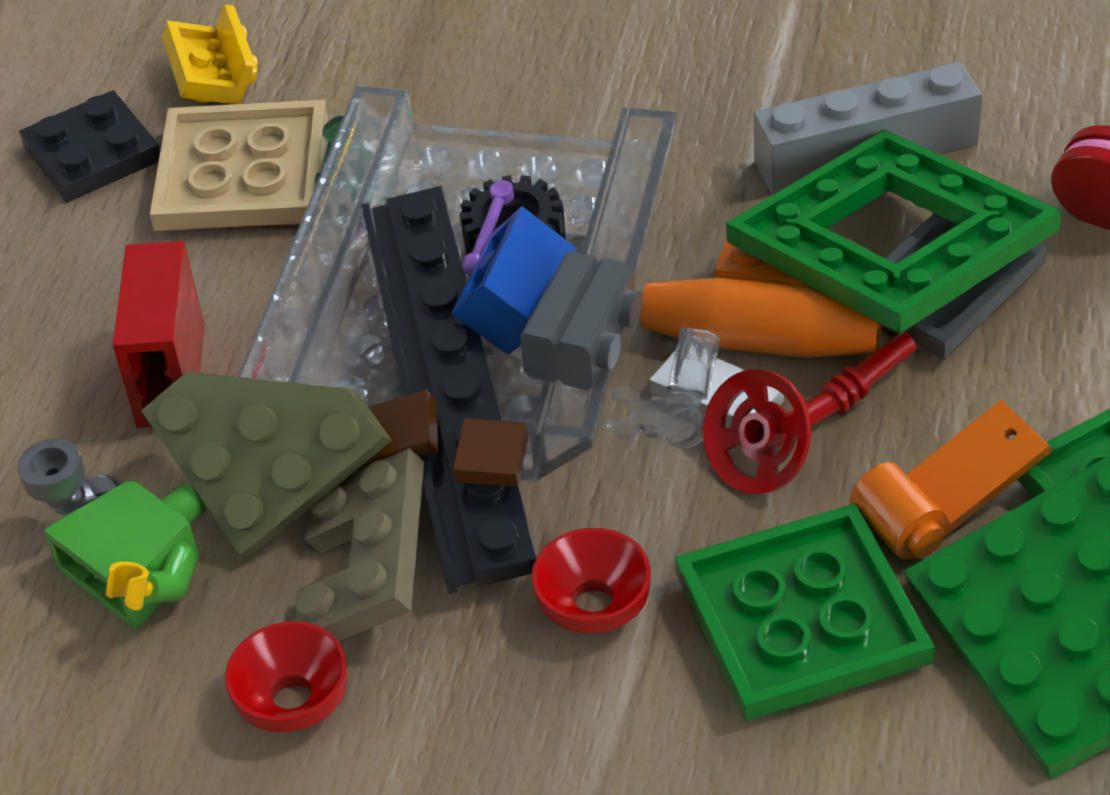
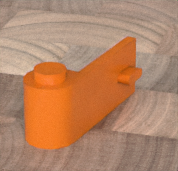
M1001 399L909 473L906 474L896 463L892 462L879 464L867 471L852 489L849 501L850 504H856L866 524L900 559L924 558L938 549L946 535L1050 454L1052 450L1050 445ZM1010 435H1016L1013 439L1009 438Z

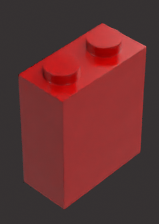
M184 241L125 245L112 346L136 428L152 427L141 411L186 372L200 373L205 323Z

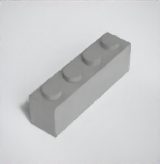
M958 62L754 111V163L769 191L774 195L883 130L894 133L939 155L977 146L979 141L982 93L963 64Z

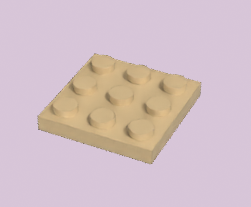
M325 100L168 108L150 209L153 230L238 228L244 226L317 223L328 120Z

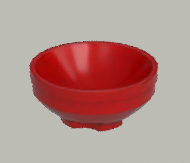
M583 528L560 535L543 548L533 565L532 586L540 609L553 623L567 630L579 633H601L623 626L639 614L649 596L651 567L646 553L629 536L605 528ZM588 591H601L612 598L609 606L596 612L582 610L575 604L577 598Z
M287 621L271 624L246 637L234 649L227 662L225 682L233 706L246 722L270 732H291L315 725L334 711L346 692L348 668L345 652L340 642L329 631L318 625L306 622ZM289 686H303L311 691L309 699L303 705L296 708H281L274 703V699L279 691Z

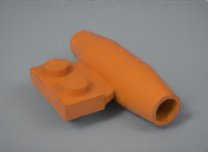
M727 239L715 267V278L647 282L643 290L640 312L641 327L645 330L709 348L798 358L873 354L879 349L882 324L731 245L727 242Z

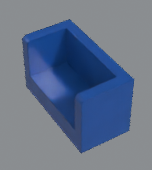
M521 206L489 235L451 314L505 354H511L521 346L520 335L564 255L569 250L576 252L577 248Z

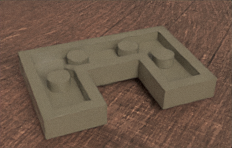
M410 448L383 460L375 461L368 467L352 473L309 509L305 541L321 554L351 540L349 567L298 590L295 622L318 625L329 631L338 641H341L411 611L424 461Z

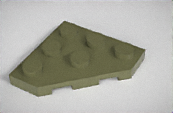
M186 372L141 410L238 554L249 558L392 441L359 393L348 388Z

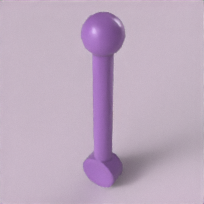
M497 181L490 187L491 206L472 253L466 255L462 260V268L468 275L471 274L489 235L493 232L503 205L510 203L514 198L513 186L508 181Z

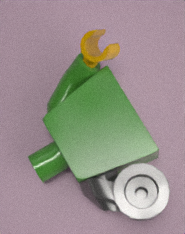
M58 438L42 440L31 445L23 452L18 460L17 470L26 493L35 500L46 502L50 508L55 509L57 514L66 515L44 530L56 566L61 573L134 630L142 625L161 603L176 602L185 597L199 559L190 524L206 511V505L191 485L183 482L164 498L159 499L136 481L122 482L99 473L98 477L85 480V468L77 447L68 440Z

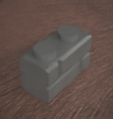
M570 250L564 255L520 335L523 370L528 377L553 383L558 379L565 386L589 391L594 387L602 369L612 370L620 353V334L624 326L633 328L636 325L642 307V293L635 291L634 269H632L629 263L603 258L600 262L593 255Z

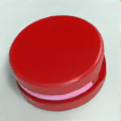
M1094 125L1083 128L1072 136L1064 153L1060 156L1052 170L1051 185L1056 198L1071 215L1080 221L1110 230V126Z

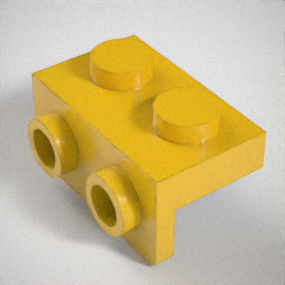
M223 4L216 27L166 21L162 40L181 98L191 99L198 103L241 104L247 86L254 84L258 69L257 58L250 51L246 40V28L244 25H241L234 5Z

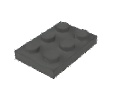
M933 213L885 259L897 264L956 227L957 224ZM1039 243L904 332L912 337L916 345L945 360L1046 262L1047 244ZM882 325V327L894 332L895 334H899L894 330Z

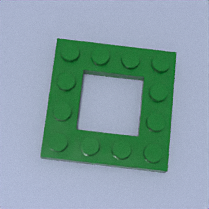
M883 130L726 222L727 242L901 334L1060 230L1061 210L894 133ZM888 191L957 224L956 227L897 264L827 229Z

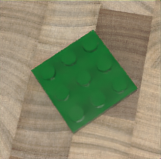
M855 503L675 557V573L745 722L934 663L935 646Z

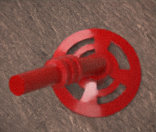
M906 332L897 334L855 368L847 366L842 369L840 374H836L831 378L830 382H826L820 387L821 394L807 402L804 401L800 392L788 379L773 371L750 369L732 375L715 391L704 417L703 440L712 468L727 485L743 493L766 494L784 487L798 474L806 460L810 447L811 427L834 413L845 414L849 411L850 407L858 404L860 399L868 396L870 392L869 386L916 351L917 347L914 340ZM767 386L781 392L788 399L793 410L787 413L779 404L769 401ZM745 392L748 398L736 409L731 421V427H725L731 405L741 393ZM796 436H798L796 449L791 460L779 472L778 466L789 457L794 448ZM739 446L746 457L758 462L759 466L756 477L743 472L734 463L728 451Z

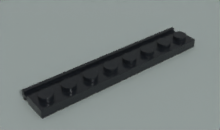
M437 186L386 198V205L374 208L370 207V203L361 204L403 395L406 396L428 390L436 400L438 453L420 458L424 461L423 484L448 593L458 592V586L475 582L477 587L530 575L532 574L533 565L537 557L519 487L456 483L453 473L464 418L500 421L502 419L481 337L477 332L451 314L466 284V278L443 187Z

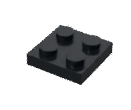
M114 90L103 95L94 96L82 104L54 116L45 117L38 123L19 130L24 148L66 203L159 162V144Z

